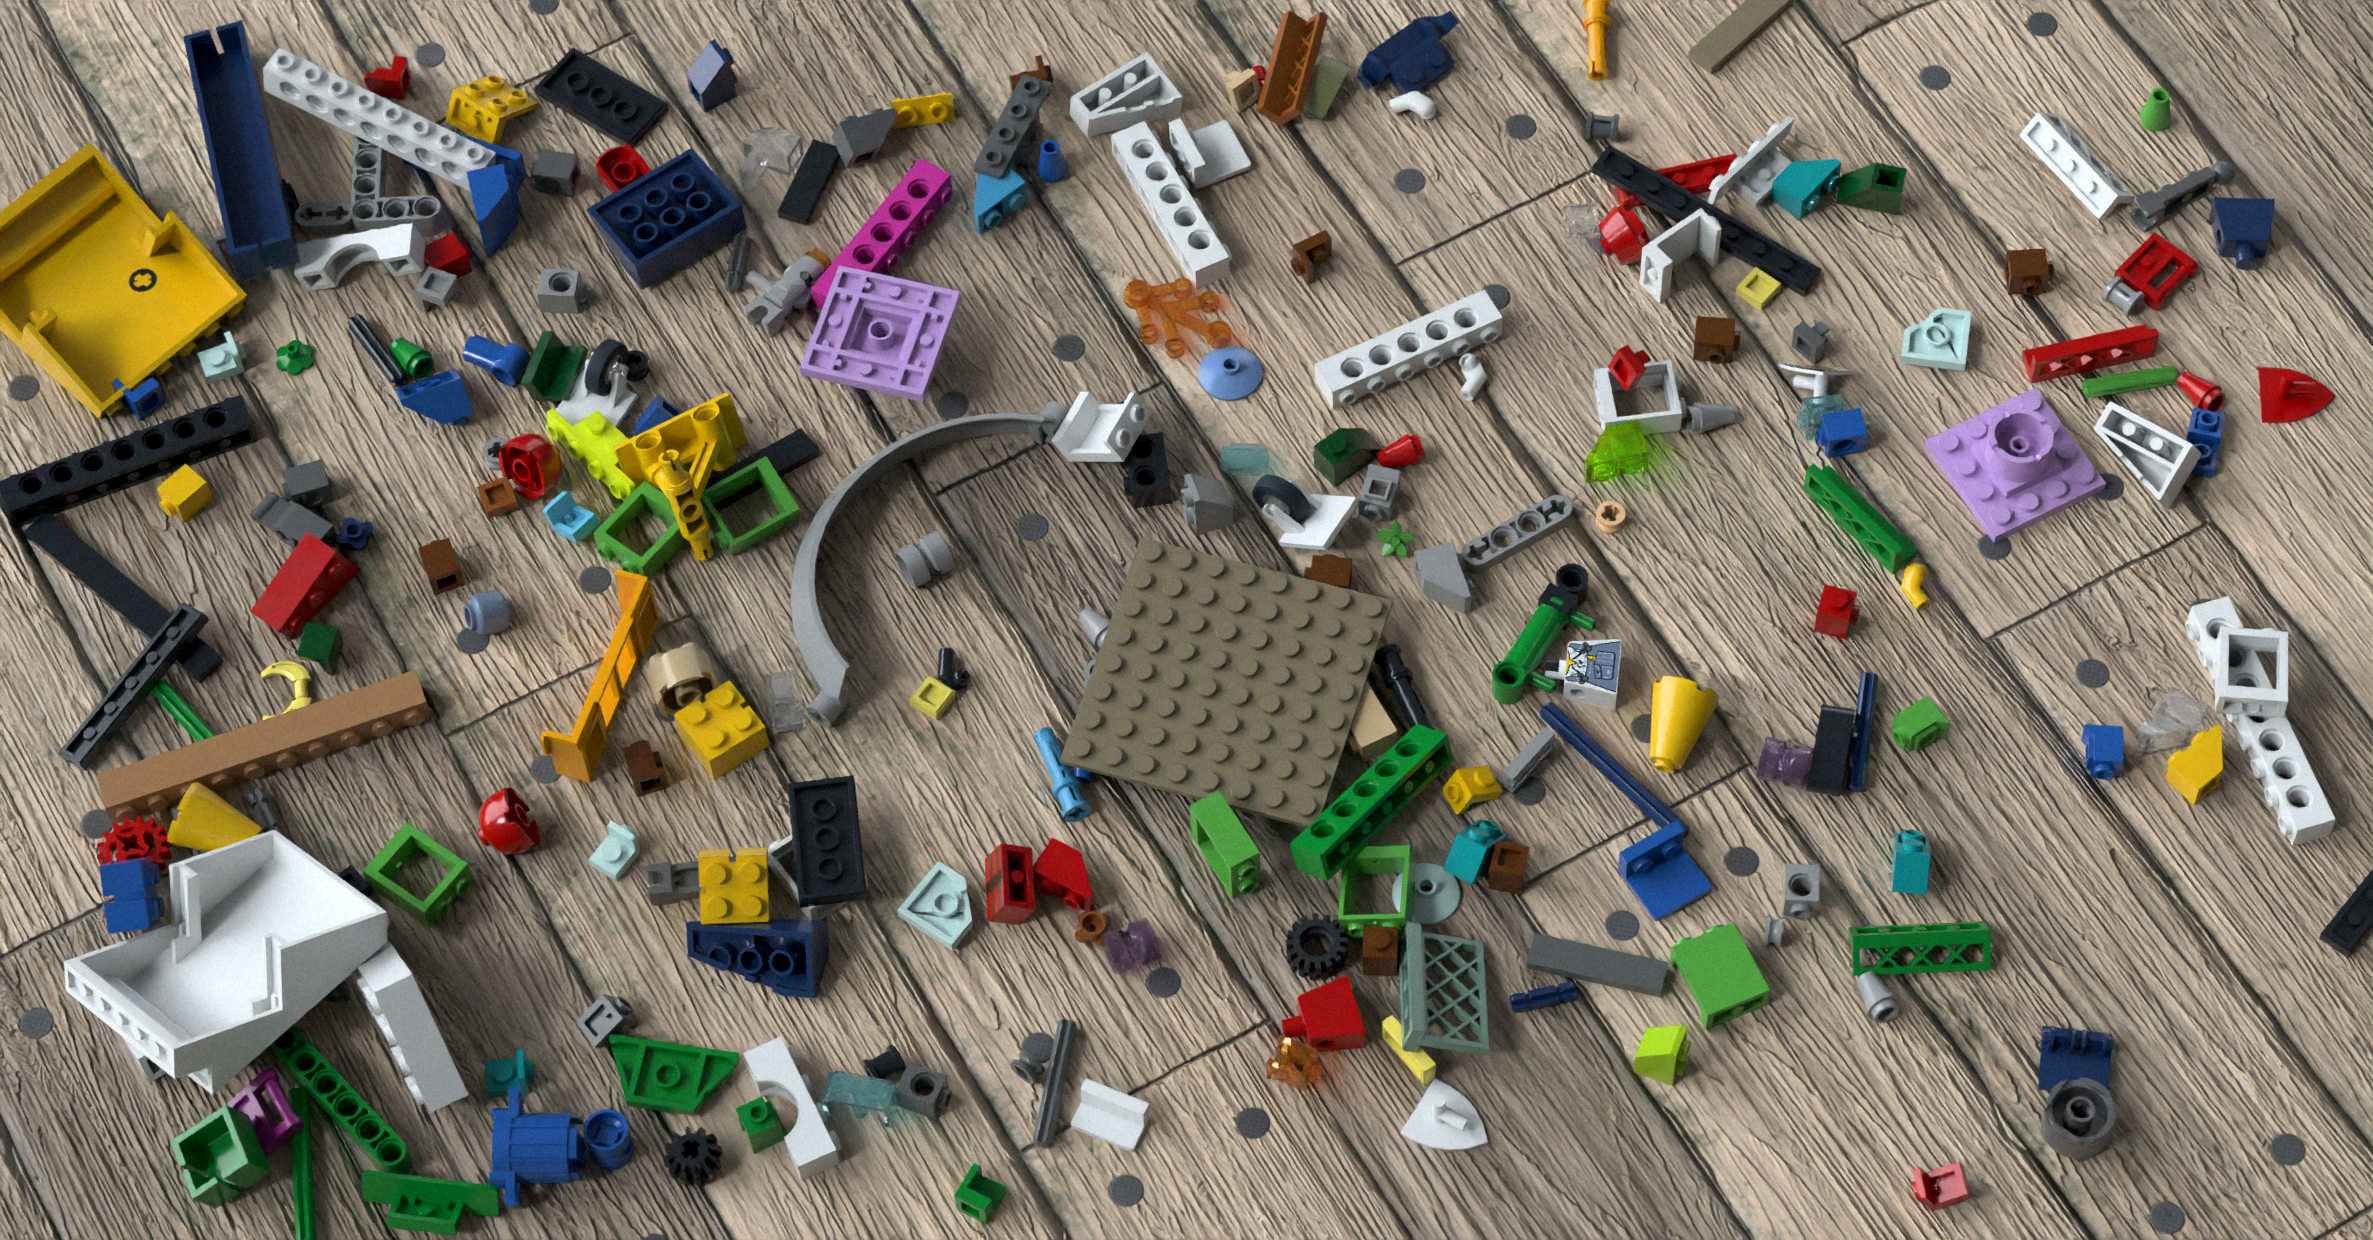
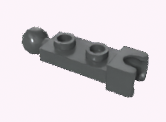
M2219 161L2211 169L2207 166L2198 172L2192 171L2182 180L2172 185H2164L2157 193L2151 189L2134 198L2133 203L2139 208L2133 210L2130 213V217L2136 226L2146 233L2160 226L2164 217L2210 194L2214 184H2229L2235 177V169L2229 162Z
M736 856L730 857V861H736ZM698 861L672 865L670 862L649 864L646 867L649 881L652 884L661 883L648 889L652 905L674 904L676 900L700 897L701 887H699ZM769 866V878H770L771 868H770V866Z

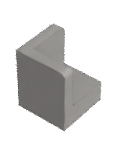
M428 266L415 289L419 308L424 312L428 311L432 303L445 307L450 298L459 301L462 296L457 275Z

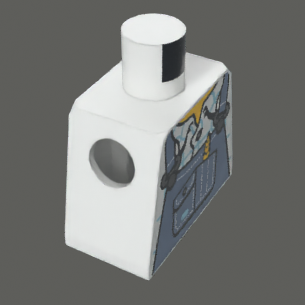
M1622 640L1572 641L1568 643L1566 660L1546 659L1545 677L1564 680L1563 697L1568 700L1615 710Z

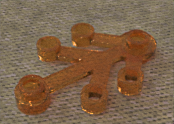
M1178 278L1174 282L1150 286L1144 280H1133L1123 291L1124 303L1137 312L1140 324L1139 339L1143 344L1150 345L1158 339V329L1156 325L1151 323L1149 309L1160 314L1167 339L1165 343L1166 354L1171 358H1180L1185 352L1184 341L1179 337L1176 323L1204 336L1207 343L1214 349H1221L1230 344L1231 327L1226 322L1219 320L1208 324L1186 313L1198 309L1205 313H1213L1219 307L1218 296L1211 291L1204 292L1201 296L1189 298L1192 294V284L1187 278ZM1179 287H1186V288H1187V289L1184 290V291L1178 290ZM1138 295L1143 296V297H1141V298H1135V296H1138ZM1174 295L1181 300L1165 302L1159 298ZM1207 300L1214 301L1212 304H1205L1204 302ZM1145 332H1153L1150 336L1144 335ZM1217 336L1223 337L1222 339H1215ZM1173 345L1180 346V348L1176 350H1173L1170 347Z

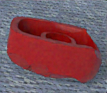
M628 144L604 151L599 155L595 163L601 181L612 194L651 172L640 154Z

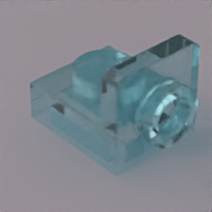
M1842 395L1803 398L1801 411L1796 412L1798 430H1804L1806 441L1813 440L1814 426L1821 425L1822 414L1843 411Z

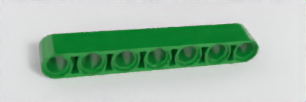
M294 1025L266 1048L301 1087L307 1089L310 1097L381 1172L404 1175L410 1172L412 1160L404 1142ZM293 1042L288 1048H281L284 1043ZM315 1064L312 1069L302 1071L304 1066ZM328 1087H336L334 1091L330 1093H323V1091ZM357 1109L355 1114L344 1116L347 1111ZM379 1132L373 1139H365L369 1133ZM392 1155H401L398 1160L387 1162L388 1158Z

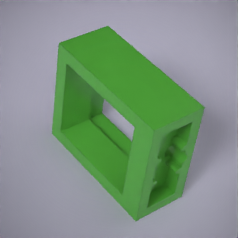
M766 456L705 489L700 500L708 522L716 530L713 533L715 540L722 550L727 548L731 556L738 554L799 519L800 508ZM759 480L780 514L735 539L717 512L714 504Z
M645 480L593 533L597 546L596 551L604 560L608 562L613 560L620 565L623 571L646 576L648 581L687 541L681 534L670 501L664 493ZM645 509L669 525L670 528L640 557L615 538Z
M1218 790L1190 805L1191 836L1233 899L1240 894L1247 895L1253 892L1261 884L1260 851Z
M407 822L363 870L367 883L374 891L429 928L436 920H441L447 914L450 904L458 895H463L469 889L473 880L468 863ZM418 849H421L451 870L424 902L391 881Z
M1410 845L1364 846L1342 867L1338 921L1341 928L1344 927L1346 935L1362 938L1363 926L1398 927L1397 936L1403 933L1407 922H1412L1417 861ZM1403 873L1399 914L1355 915L1358 875Z

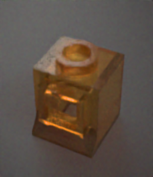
M1280 1035L1277 1040L1278 1053L1275 1059L1269 1058L1266 1063L1267 1079L1278 1080L1305 1091L1309 1082L1316 1083L1321 1072L1322 1064L1318 1063V1049ZM1291 1062L1303 1066V1071L1300 1072L1290 1068Z

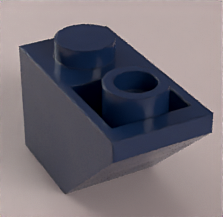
M715 39L709 41L686 73L689 91L704 113L736 97L734 84L737 83V78L731 68V65L734 64L733 58L728 49H722Z

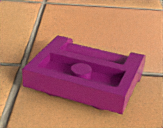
M268 1068L259 1073L227 1104L249 1115L265 1158L273 1153L287 1138L300 1132L305 1126L303 1119L299 1114H295L279 1084L280 1077L274 1068ZM265 1090L269 1093L283 1119L279 1125L262 1096Z

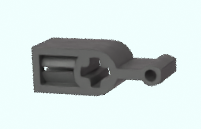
M270 492L250 514L255 522L272 530L281 541L294 549L307 531L331 548L337 543V534L331 523L297 503H288L274 492Z

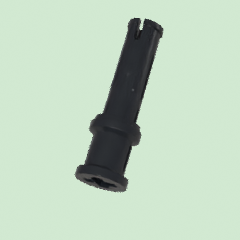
M1390 644L1377 650L1374 662L1380 665L1385 676L1383 681L1386 687L1395 693L1411 728L1416 724H1420L1435 730L1411 682L1413 674L1410 668L1404 665L1400 656L1402 651L1399 645Z

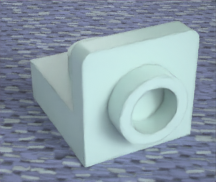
M230 331L224 333L227 343L197 353L208 384L245 372L241 359L247 358L240 340L234 342Z
M610 821L607 825L609 835L588 860L590 866L617 882L641 853L638 835L632 828L625 824L619 826Z

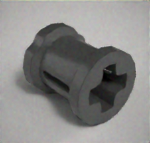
M1588 111L1585 139L1601 137L1610 138L1612 142H1616L1620 114H1614L1611 117L1594 115L1593 111Z

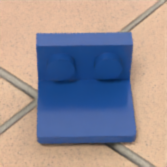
M1677 820L1626 848L1619 854L1618 872L1654 921L1665 918L1711 891V884L1682 847L1684 830Z

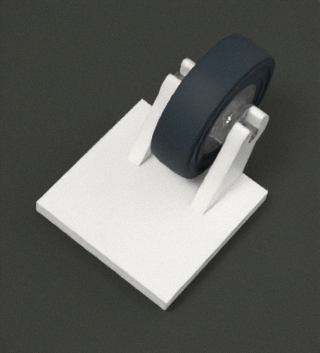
M606 339L594 352H591V358L585 362V371H582L577 378L569 399L561 401L556 409L572 426L596 410L616 428L623 421L638 399L637 394L626 390V375L628 372V367L626 366L628 360L627 347L614 339Z
M1270 474L1263 475L1252 490V496L1263 513L1285 532L1279 540V544L1282 547L1327 550L1360 502L1357 497L1322 494L1309 495L1293 481H1287L1279 476Z

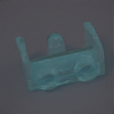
M835 1070L834 1073L828 1072L821 1095V1102L826 1116H832L835 1103L853 1106L854 1116L859 1119L866 1117L868 1109L881 1111L884 1113L885 1127L892 1128L898 1106L895 1094L896 1085L892 1084L890 1080Z

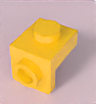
M1487 765L1457 769L1442 788L1443 794L1456 815L1463 814L1471 803L1496 800L1503 792Z

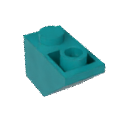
M1837 159L1791 162L1772 181L1770 200L1798 219H1801L1808 211L1813 212L1818 207L1822 197L1828 191L1831 193L1837 188L1841 181L1839 176L1841 162Z
M1479 819L1456 835L1443 870L1470 884H1474L1483 878L1488 871L1496 840L1506 842L1509 834L1500 830V826L1495 822Z
M1909 829L1903 830L1902 833H1894L1891 874L1892 892L1923 895L1927 893L1931 857L1928 836L1923 835L1920 831Z

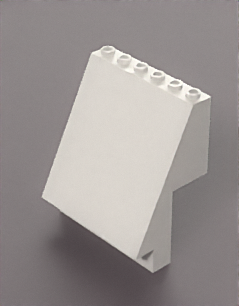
M271 830L169 865L172 924L64 961L65 988L71 996L171 1077L177 1079L188 1075L210 1094L214 1095L388 941L387 927L389 925V917L387 911L279 832Z

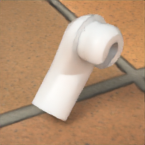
M1412 91L1389 100L1394 114L1410 109L1426 120L1433 118L1436 114L1433 100L1418 91Z
M1468 353L1464 354L1459 360V365L1466 379L1459 394L1465 400L1472 401L1484 384L1486 373L1479 359L1473 354Z

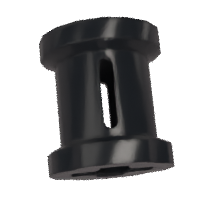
M893 1044L888 1045L887 1051L872 1060L864 1059L862 1061L867 1076L876 1088L882 1085L884 1079L896 1072L904 1073L906 1069L900 1053Z

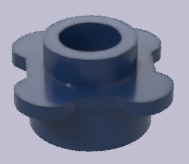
M352 517L345 519L341 533L336 535L337 543L345 545L353 551L364 549L369 543V534H372L374 531L373 525L369 522H357Z

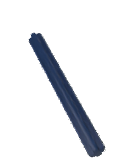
M1548 702L1542 707L1540 717L1658 826L1664 828L1677 820L1684 830L1683 839L1687 837L1690 830L1689 826L1554 702Z

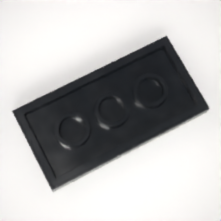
M572 48L534 87L537 96L621 146L628 144L632 148L669 110L668 103L575 48Z
M854 775L788 783L787 789L800 908L868 899Z

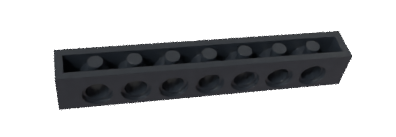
M241 394L225 398L219 403L205 408L194 409L180 417L164 420L152 427L133 431L129 435L113 441L102 442L96 447L72 453L60 460L41 464L37 468L21 474L10 475L0 481V495L13 528L16 529L35 522L46 511L52 515L177 471L185 464L188 466L255 443L259 439Z

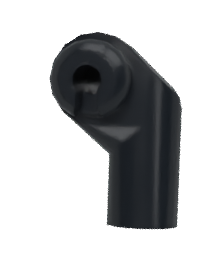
M941 648L938 654V678L953 690L965 689L970 682L969 672L965 670L962 673L961 668L957 669L954 667L955 651L953 649Z

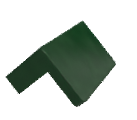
M543 331L521 384L536 401L568 400L588 354V349L584 345L565 346L553 331Z

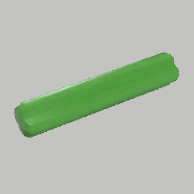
M2170 365L2083 380L2082 390L2086 398L2175 384L2177 383L2178 375L2175 366Z

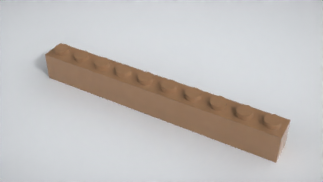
M413 670L98 774L96 779L111 822H124V817L126 816L132 820L138 815L150 811H161L168 805L180 802L192 783L203 784L211 791L227 789L232 784L247 779H257L265 773L280 768H290L298 762L310 758H320L328 752L343 747H353L361 741L376 736L383 737L394 730L406 726L419 725L424 720L432 717L417 672Z

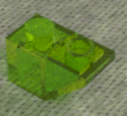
M1638 420L1605 428L1585 460V483L1593 481L1603 482L1614 476L1626 473L1636 474L1643 469H1647L1649 450Z

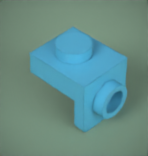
M567 491L560 493L543 509V513L554 531L577 544L587 538L601 523L595 513L578 506Z

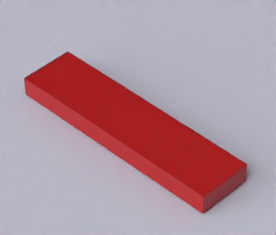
M1730 154L1654 171L1696 195L1710 192L1709 186L1719 174L1724 176L1729 172L1728 169L1736 159V155ZM1614 186L1620 205L1628 202L1630 208L1646 205Z

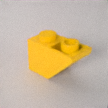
M2218 724L2209 731H2200L2193 738L2191 745L2184 751L2182 749L2177 750L2167 761L2169 766L2165 779L2193 805L2218 786L2223 771L2222 728Z

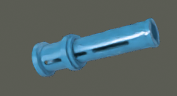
M1050 727L1039 729L1034 733L1033 739L1039 748L1054 783L1052 793L1061 803L1063 819L1070 823L1080 821L1092 811L1090 803L1084 800L1080 791L1082 788L1081 782L1072 776L1068 765L1060 764L1062 751L1055 738L1053 729Z

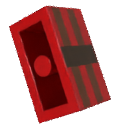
M1001 843L985 858L987 917L990 922L1020 925L1035 910L1032 847Z

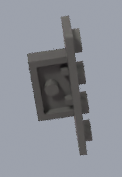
M1026 74L1022 75L973 166L975 172L1001 180L1008 167L1017 174L1021 164L1025 165L1027 163L1033 142L1038 141L1042 135L1043 124L1040 123L1039 109L1051 89L1049 82Z

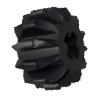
M686 1126L685 1135L683 1136L674 1132L672 1135L674 1143H665L664 1149L667 1155L663 1158L665 1167L669 1168L670 1177L673 1179L680 1177V1182L684 1186L691 1179H694V1183L698 1187L701 1184L702 1177L712 1180L714 1177L712 1170H720L722 1166L719 1158L722 1157L723 1151L721 1146L716 1145L718 1142L716 1136L713 1133L706 1135V1131L702 1126L696 1133H692L691 1128Z

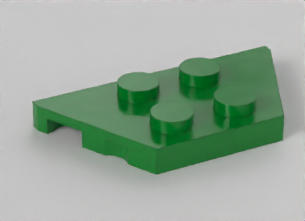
M610 1034L609 1037L624 1097L629 1107L695 1116L740 1064L741 1060L740 1054L737 1052Z

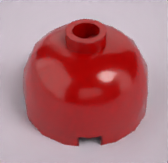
M522 434L505 443V447L499 451V465L503 476H507L508 480L512 478L513 482L519 486L514 489L519 495L527 499L536 500L557 485L562 474V459L557 446L547 438L539 434Z
M505 787L485 800L480 808V828L477 829L479 838L485 846L491 845L496 851L506 855H518L541 843V835L536 820L530 824L526 812L530 811L520 794L513 788Z

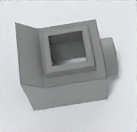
M1373 464L1368 465L1367 475L1359 497L1358 515L1365 516L1374 521L1384 520L1390 522L1400 491L1399 470Z

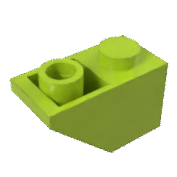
M1684 1025L1646 1028L1635 1055L1633 1072L1673 1086L1677 1074L1683 1076L1689 1061V1056L1687 1055L1691 1041L1686 1040L1688 1027Z

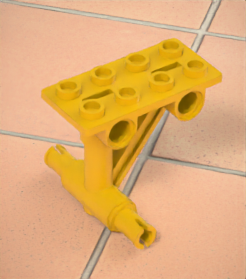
M728 392L614 446L621 470L634 482L635 490L645 480L664 493L670 501L681 534L690 541L695 559L697 561L707 560L703 550H706L708 557L712 558L715 551L708 537L710 526L700 500L712 470L723 471L733 466L737 461L734 449L747 443L732 396Z

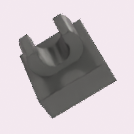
M1802 321L1793 330L1791 346L1815 365L1823 359L1825 343L1828 341V337L1825 334L1830 329L1821 321L1812 328Z

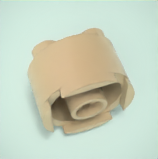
M695 642L686 643L682 647L666 653L655 654L649 659L650 667L648 668L646 678L660 713L667 718V714L674 715L697 699L704 703L706 701L704 695L720 686L708 654L700 649L699 645Z

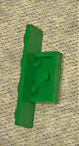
M364 1170L361 1175L364 1201L392 1204L386 1216L387 1227L455 1236L464 1214L498 1217L500 1213L498 1186Z

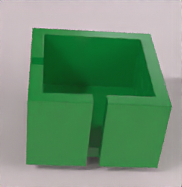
M228 1105L223 1106L171 1141L180 1167L186 1169L183 1175L192 1199L215 1209L239 1194V1186L247 1189L271 1173L249 1115Z

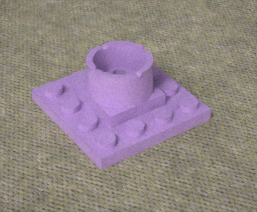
M839 265L800 366L801 375L924 402L961 300L960 291Z
M2036 387L1925 441L1924 447L1993 543L2105 490L2106 482Z

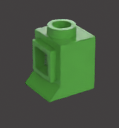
M1926 696L1894 716L1892 736L1901 748L1905 747L1908 752L1913 749L1917 751L1934 741L1935 738L1947 739L1950 723Z

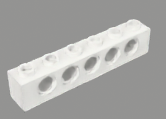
M1142 121L1112 134L1111 143L1114 157L1195 288L1198 289L1230 275L1229 261L1232 260V255L1226 243H1220L1217 238L1218 233L1215 225L1211 220L1207 221L1203 216L1202 205L1197 197L1192 198L1190 195L1189 185L1183 175L1178 176L1175 171L1174 160L1169 152L1164 153L1157 132L1155 130L1150 131L1145 121Z
M1484 289L1315 363V382L1332 409L1342 405H1350L1362 396L1380 392L1387 385L1399 380H1407L1413 374L1426 368H1434L1442 361L1455 355H1464L1471 348L1483 343L1493 342L1502 335L1503 317Z

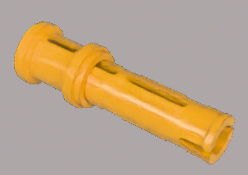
M1583 0V5L1586 8L1584 28L1588 32V77L1592 81H1602L1603 73V79L1606 80L1608 78L1607 31L1611 27V19L1608 16L1610 0Z

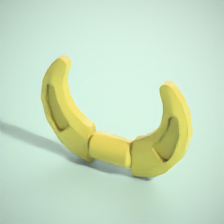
M280 661L271 664L261 672L260 675L263 679L273 675H282L295 684L296 700H293L290 706L281 714L312 703V698H309L308 682L311 681V677L307 669L293 661ZM264 715V716L262 717V720H265V719H268V718H271V717H274V716Z

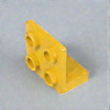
M488 75L453 89L445 121L473 138L499 146L506 120L536 109L537 102L528 97L524 91L515 89L504 82L503 78L497 75Z

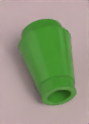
M2157 88L2151 92L2150 97L2140 112V120L2149 131H2161L2171 121L2170 94L2163 88Z

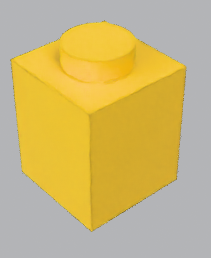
M186 464L157 487L161 498L159 505L162 510L170 517L177 516L183 523L188 521L213 499L207 482Z

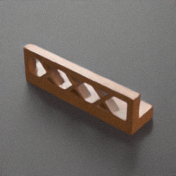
M1290 10L1282 15L1256 112L1279 127L1303 112L1328 18L1322 12L1307 21Z

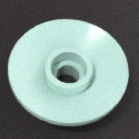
M1431 863L1416 864L1412 922L1420 923L1421 925L1441 923L1448 919L1458 907L1460 900L1458 882L1452 874L1444 871L1443 867ZM1400 873L1395 880L1392 890L1393 903L1398 913H1400L1403 873ZM1429 886L1432 887V890L1424 892L1420 888Z

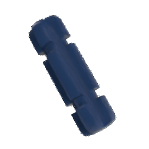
M1565 982L1559 984V987L1552 985L1529 990L1528 994L1523 992L1510 995V1006L1514 1013L1528 1011L1530 1007L1534 1010L1559 1004V1001L1564 1003L1577 999V989L1573 982Z

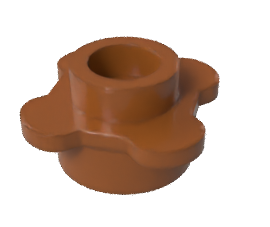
M1097 911L1079 914V930L1075 932V939L1079 943L1090 941L1095 942L1097 945H1104L1108 941L1106 932L1107 927L1111 925L1110 917ZM1094 926L1096 930L1091 931L1090 927Z

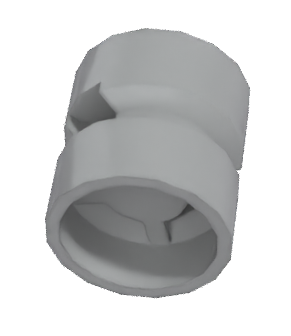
M933 531L920 538L919 545L917 546L910 543L894 552L901 573L913 589L929 582L931 574L940 576L955 567L950 550L937 531Z

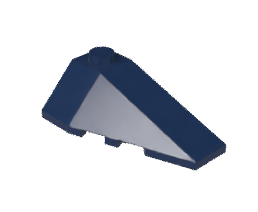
M770 919L769 922L701 924V921H689L686 923L689 957L725 971L728 969L745 977L744 980L753 984L759 982L773 988L772 992L782 996L817 997L829 955L827 921Z

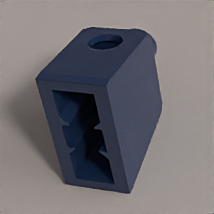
M2214 197L2209 220L2220 256L2235 258L2236 267L2241 270L2252 269L2255 266V258L2265 257L2270 239L2275 199Z

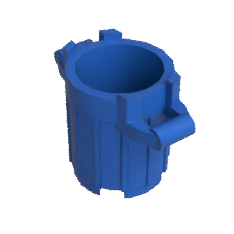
M514 1087L508 1092L509 1107L493 1108L491 1110V1117H495L492 1135L493 1172H489L490 1185L498 1186L499 1189H506L505 1203L512 1209H518L522 1205V1199L520 1198L521 1183H571L574 1180H582V1175L579 1174V1171H576V1168H585L586 1141L584 1137L578 1134V1128H576V1125H584L582 1116H573V1113H524L526 1097L519 1088Z

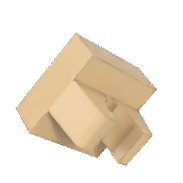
M1250 68L1242 73L1234 70L1224 77L1225 81L1228 82L1225 86L1231 106L1239 113L1260 98L1261 88L1256 72Z

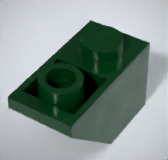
M1873 163L1843 174L1836 204L1898 215L1907 168Z

